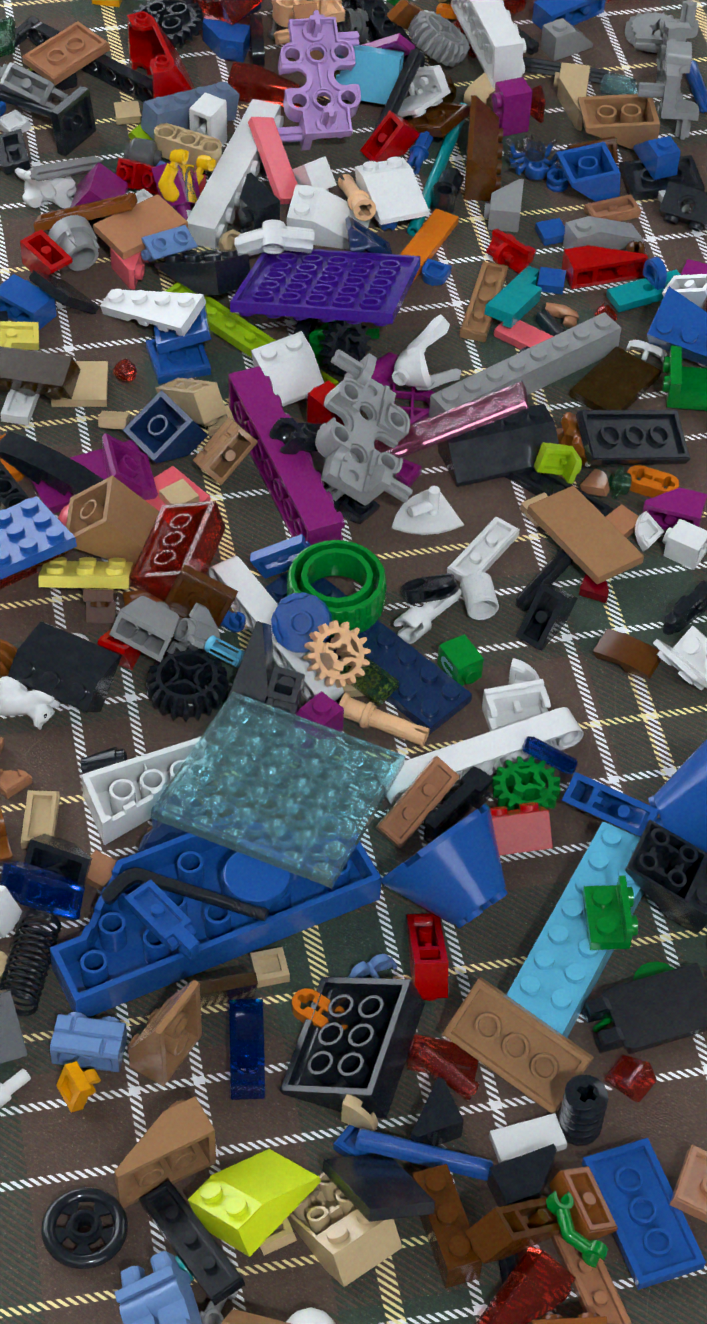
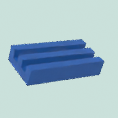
M303 534L252 552L250 554V562L266 579L288 571L295 557L301 551L311 546L308 541L305 542V537Z

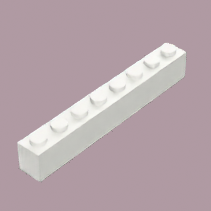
M252 99L187 219L188 230L197 245L216 249L221 234L227 231L229 223H233L237 207L240 208V195L247 174L252 173L254 176H257L262 160L248 124L251 117H273L276 127H283L284 116H281V105Z

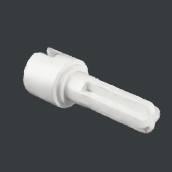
M459 588L458 592L449 598L430 601L421 607L413 606L394 621V626L396 627L403 625V628L398 631L397 635L409 644L416 642L431 629V621L460 598L462 594L461 589Z

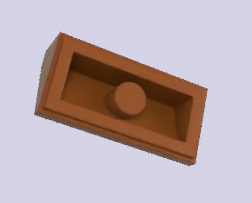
M589 1166L560 1170L550 1182V1188L552 1192L556 1191L560 1203L561 1198L568 1191L571 1193L574 1204L570 1208V1213L575 1231L590 1241L613 1233L618 1229Z

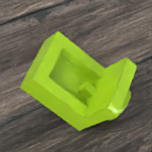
M542 442L534 463V468L537 472L562 475L566 482L571 484L574 483L576 475L580 473L582 467V460L573 446Z

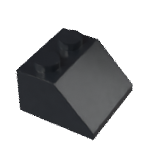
M252 173L247 174L240 195V210L238 211L240 218L239 232L245 233L262 228V223L266 220H280V200Z

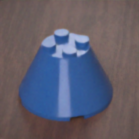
M707 738L656 794L648 797L650 805L660 810V817L655 821L658 825L706 853Z
M487 803L380 879L382 884L452 925L455 924L458 929L506 896L508 892L505 889L506 884L491 810Z

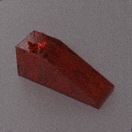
M233 62L228 77V84L240 94L239 101L251 102L252 99H257L283 106L285 89L301 87L255 64ZM294 103V106L301 107V104Z
M530 1246L475 1324H527L565 1301L571 1292V1284L576 1277L544 1250Z

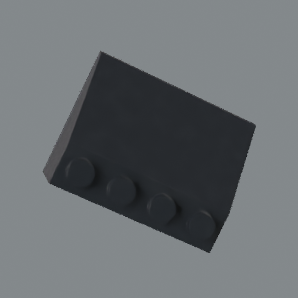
M321 977L316 991L320 993V996L322 994L331 1000L328 1007L329 1013L326 1011L322 1012V1015L328 1018V1024L321 1029L313 1025L312 1018L311 1020H305L280 1092L283 1095L342 1112V1103L346 1095L350 1094L363 1102L361 1107L369 1114L374 1112L377 1118L387 1119L425 1002L411 979ZM320 996L318 998L317 1004H315L312 1001L311 1008L314 1009L313 1015L315 1013V1010H319L318 1002ZM338 1006L346 1010L344 1013L341 1014L338 1012L335 1013V1010ZM341 1025H348V1027L344 1030Z

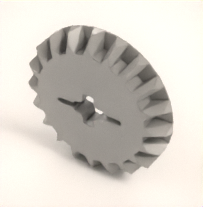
M645 11L644 14L637 13L636 16L630 17V20L626 22L625 37L633 46H635L636 36L660 37L662 18L674 19L673 15H665V12L657 13L656 11L654 13H649L648 11Z

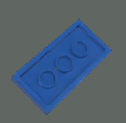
M648 1138L583 1157L582 1166L590 1167L618 1227L613 1232V1236L637 1290L704 1269L706 1261L683 1212L670 1205L674 1192Z

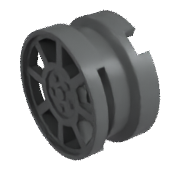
M344 8L345 21L339 23L340 32L358 31L359 43H364L369 31V27H366V21H369L367 11L362 8H357L355 11L352 8Z

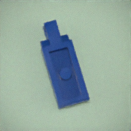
M152 880L147 881L124 897V904L169 949L173 951L178 947L179 951L190 961L201 954L199 950L200 942L194 937L196 930L192 926V920Z

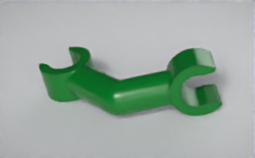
M556 1191L550 1194L546 1199L548 1209L557 1217L563 1240L582 1253V1259L587 1265L596 1268L599 1259L605 1260L609 1250L608 1247L598 1240L589 1241L575 1231L570 1213L574 1199L569 1191L561 1198V1203L558 1200Z

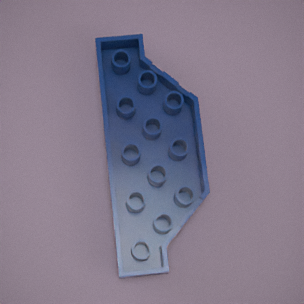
M234 815L118 860L112 870V876L108 885L124 871L131 868H142L177 881L228 896L224 890L223 878L224 867L228 859L235 852L243 848L263 846L281 854L290 869L288 890L269 909L265 922L162 890L192 920V926L196 930L194 937L200 942L199 950L201 954L190 961L179 951L178 947L172 951L168 946H165L124 904V897L143 885L137 883L126 889L111 905L106 904L102 899V895H100L94 907V914L89 924L85 926L81 936L50 947L52 970L72 1011L82 1013L89 1018L380 900V879L382 877L353 829L325 840L310 837L308 840L292 835L291 830L270 824L264 827L249 822V818Z

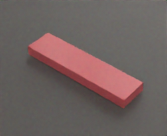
M251 117L248 124L273 194L280 200V204H290L297 181L274 118Z

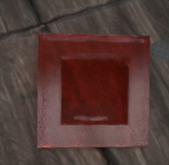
M539 85L531 89L533 92L530 115L542 123L544 122L546 101L542 86Z
M623 1055L604 1077L608 1084L635 1102H640L657 1081L649 1062Z

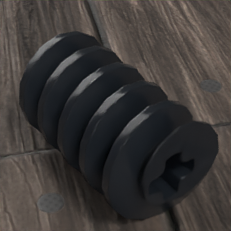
M581 1074L572 1077L567 1082L559 1115V1124L566 1141L576 1146H586L593 1143L599 1137L609 1101L608 1091L598 1078Z

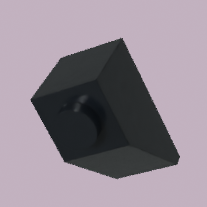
M541 584L516 637L539 650H543L565 625L578 598L555 585Z
M554 1144L489 1168L487 1185L498 1207L541 1198L554 1166L557 1151Z

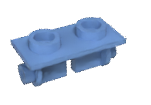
M186 225L141 238L145 244L144 250L141 251V256L143 260H148L149 262L198 247Z

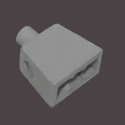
M140 596L119 611L109 635L161 662L173 637L179 615L170 610L165 602H155L145 596Z

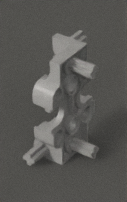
M692 0L683 1L680 19L662 18L660 37L636 36L635 50L657 52L656 83L639 82L638 97L661 98L660 106L657 107L658 114H661L662 119H677L674 136L680 137L681 140H685V137L689 138L691 121H698L699 118L698 105L695 102L683 99V93L680 90L682 74L690 73L692 60V42H686V38L696 37L699 28V22L695 20L697 2Z
M338 349L335 352V356L331 359V363L347 373L344 380L326 395L323 406L332 413L337 414L342 419L344 426L335 421L336 418L333 417L329 422L323 423L317 431L315 445L319 453L326 458L321 480L329 484L324 489L326 492L329 491L335 501L346 494L366 506L385 491L405 503L408 501L413 489L393 478L401 470L403 459H399L388 452L381 453L377 451L374 447V440L382 441L384 444L395 448L398 442L409 434L410 419L401 407L394 404L396 393L391 391L389 386H383L371 378L375 370L377 357L370 353L361 361H358ZM362 410H363V411L366 413V415L368 416V420H366L365 418H363L362 415L360 414V412H361ZM350 452L356 454V456L359 459V463L353 460V458L350 455Z

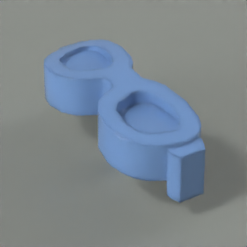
M379 954L367 963L365 961L358 963L351 970L348 978H365L370 974L372 978L381 979L377 972L390 968L397 969V964L387 954Z

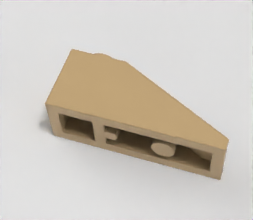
M562 62L560 72H555L554 87H558L557 98L576 130L582 131L583 119L578 104V97L587 96L590 66Z
M178 377L156 387L157 393L162 390L195 423L210 426L217 423L219 417L227 414L217 382Z

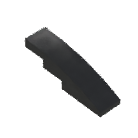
M8 431L0 440V458L39 485L43 480L64 496L68 491L76 495L104 480L62 453L30 438Z

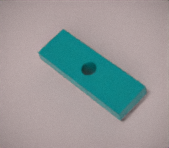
M677 269L667 272L665 287L659 290L644 278L607 289L606 296L618 313L628 311L629 309L663 300L662 292L673 276L681 274Z

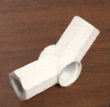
M271 219L264 221L262 228L239 234L235 238V247L238 254L249 253V256L263 252L279 254L284 252V250L311 253L315 233L313 229L285 226L284 222Z

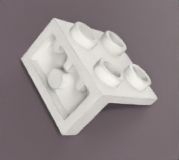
M692 625L673 648L658 639L654 641L653 644L660 650L657 655L668 665H673L679 670L678 674L691 685L694 684L701 691L705 687L707 688V637Z

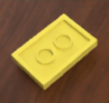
M65 557L49 558V561H45L39 573V587L129 589L133 575V562H126L124 558H110L108 562L96 561V558L93 557L79 558V561H67Z

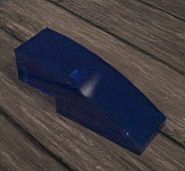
M21 861L4 863L0 885L5 886L14 900L19 901L20 905L79 920L85 890L84 886L52 871Z
M263 999L229 1000L231 1100L265 1099Z

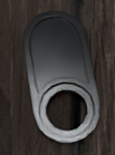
M451 573L416 578L406 582L401 587L407 604L446 599L456 594L459 590L456 579Z

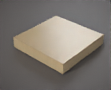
M75 361L81 371L72 399H51L52 407H107L108 361Z

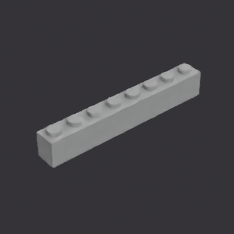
M604 312L431 395L429 419L439 428L442 425L488 415L605 358L616 346H619L621 327Z

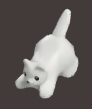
M20 168L15 169L17 176L25 181V193L22 199L29 207H40L41 203L46 200L55 203L61 208L71 206L72 200L70 197L77 191L75 181L71 176L36 181L30 178V169L28 171Z
M1 677L0 715H28L33 720L34 726L41 730L43 724L54 715L53 708H58L60 702L44 692L38 690L28 691L27 687L11 677Z

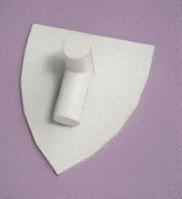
M431 486L428 490L412 496L401 506L395 516L392 529L411 534L429 535L451 531L464 526V524L442 495L440 488Z

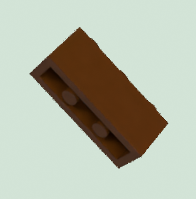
M447 1164L413 1173L412 1178L435 1201L434 1213L419 1217L445 1289L480 1279L482 1261L474 1253L471 1242L465 1233L470 1228Z

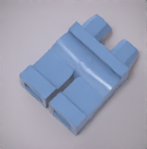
M162 1251L153 1255L150 1260L154 1273L146 1276L144 1268L140 1266H131L121 1271L122 1288L115 1291L116 1301L120 1303V1315L124 1324H202L194 1293L190 1286L189 1273L179 1269L173 1254Z

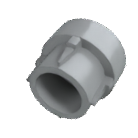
M78 215L67 216L52 226L48 236L73 258V262L67 265L70 269L75 271L89 269L97 261L99 256L98 248L100 247L96 242L97 236L86 218Z

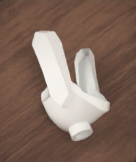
M441 314L434 318L424 331L398 356L392 374V379L397 385L413 386L417 390H431L444 383L460 380L461 370L456 368L429 376L424 352L429 345L445 335L450 326Z

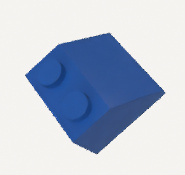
M605 142L556 152V156L572 188L595 202L620 197L621 173Z

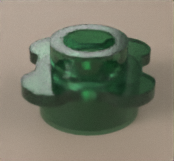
M618 466L617 472L612 473L609 477V489L612 490V499H617L619 494L627 495L630 490L631 474L625 473L623 466Z

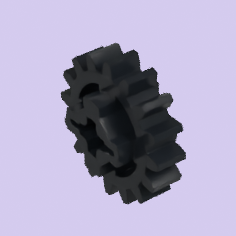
M335 320L336 322H328L330 328L328 331H322L325 339L319 341V344L323 345L319 355L325 356L322 364L328 366V371L345 376L346 371L331 363L335 352L339 349L354 359L361 361L366 356L365 352L371 350V347L367 346V341L371 339V336L365 335L368 327L362 325V323L349 324L344 320Z

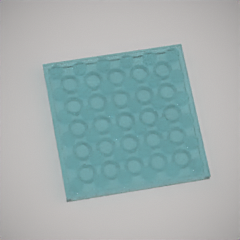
M232 692L152 807L151 818L332 888L401 771L405 756Z

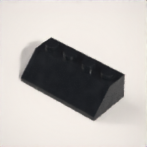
M545 404L439 426L438 452L456 487L509 476V473L513 471L517 473L533 471L542 442L559 444L552 416Z

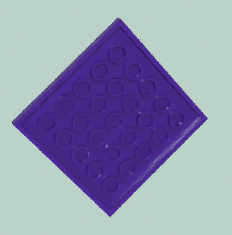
M313 249L311 253L286 250L279 254L263 252L230 301V312L239 313L241 316L263 314L268 318L290 316L295 320L317 318L322 322L344 320L349 324L371 322L376 326H387L393 324L420 268V256Z

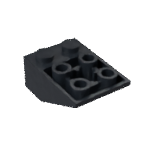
M216 249L201 251L202 254H197V250H187L182 252V256L174 254L164 257L165 261L154 263L155 268L196 294L220 295L237 290L250 272L249 253L238 254L237 249L221 251L222 254H217Z
M649 820L625 871L670 920L697 935L707 924V853Z

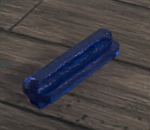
M534 736L525 738L522 750L541 761H546V764L565 774H573L576 771L578 761L574 757Z

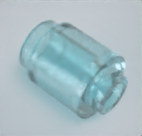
M616 73L605 74L601 82L600 91L605 95L637 94L638 84H636L635 78Z

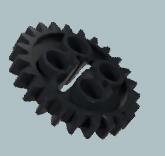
M147 0L146 6L140 4V10L132 11L133 14L144 11L152 15L174 48H176L178 43L184 46L185 40L192 41V35L198 36V30H203L204 16L202 8L199 7L198 2L194 3L193 0H155L154 2Z

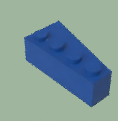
M668 286L647 333L649 344L658 346L670 352L671 346H682L683 358L707 366V312Z

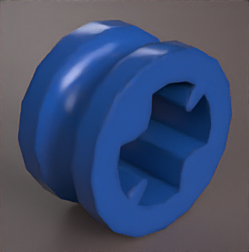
M553 168L549 170L546 187L553 192L565 191L569 183L563 169Z

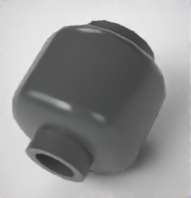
M134 138L130 143H126L124 158L156 166L162 160V151L158 150L157 143L153 140Z

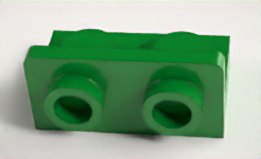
M618 876L617 885L584 886L582 896L590 950L630 949L632 937L638 934V919L636 915H631L630 907L634 905V893L632 887H627L626 876Z

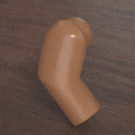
M546 303L545 309L553 317L563 318V325L565 327L572 328L577 325V320H579L577 311L566 305Z

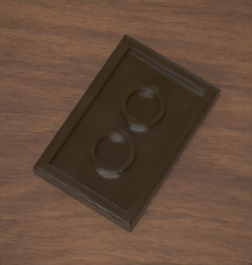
M616 346L570 390V397L593 410H627L660 378L661 370Z

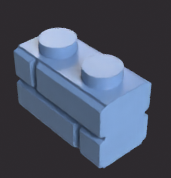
M70 1012L68 1015L58 1014L50 1044L52 1064L65 1065L77 1061L82 1068L119 1073L127 1043L126 1023H122L119 1019L110 1016L103 1017L100 1020L87 1018L86 1015L79 1012Z

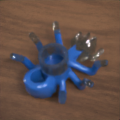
M526 135L523 139L522 147L519 140L516 142L517 149L523 151L522 153L516 152L515 145L511 140H505L511 152L504 150L503 153L509 157L511 167L515 168L517 175H520L525 170V176L528 180L542 181L549 170L561 167L560 162H556L558 159L556 153L551 160L546 159L550 155L553 146L557 143L555 138L548 144L546 149L540 140L536 142L532 135L531 139Z

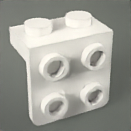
M440 65L419 67L409 88L410 96L404 99L397 115L402 118L408 115H412L413 118L419 117L426 113L428 107L443 102L442 98L451 93Z

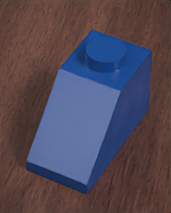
M204 18L203 41L220 59L244 62L250 48V25Z
M671 136L648 140L634 145L633 150L654 180L677 175L681 151Z

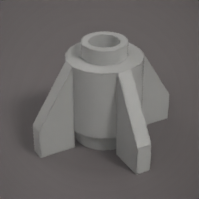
M196 603L189 614L190 618L179 617L174 632L175 639L179 643L173 641L167 652L173 654L176 647L180 651H185L189 645L192 651H197L200 648L203 654L209 653L204 650L207 639L212 635L220 639V633L206 606Z

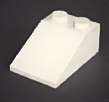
M390 157L387 161H368L363 165L355 166L356 185L360 190L367 192L370 199L375 203L376 212L374 217L380 225L429 216V209L413 170L404 158Z
M296 184L287 214V226L313 229L315 233L313 245L349 250L345 219L350 216L366 228L369 227L370 219L367 221L357 219L349 208L347 201L321 187Z

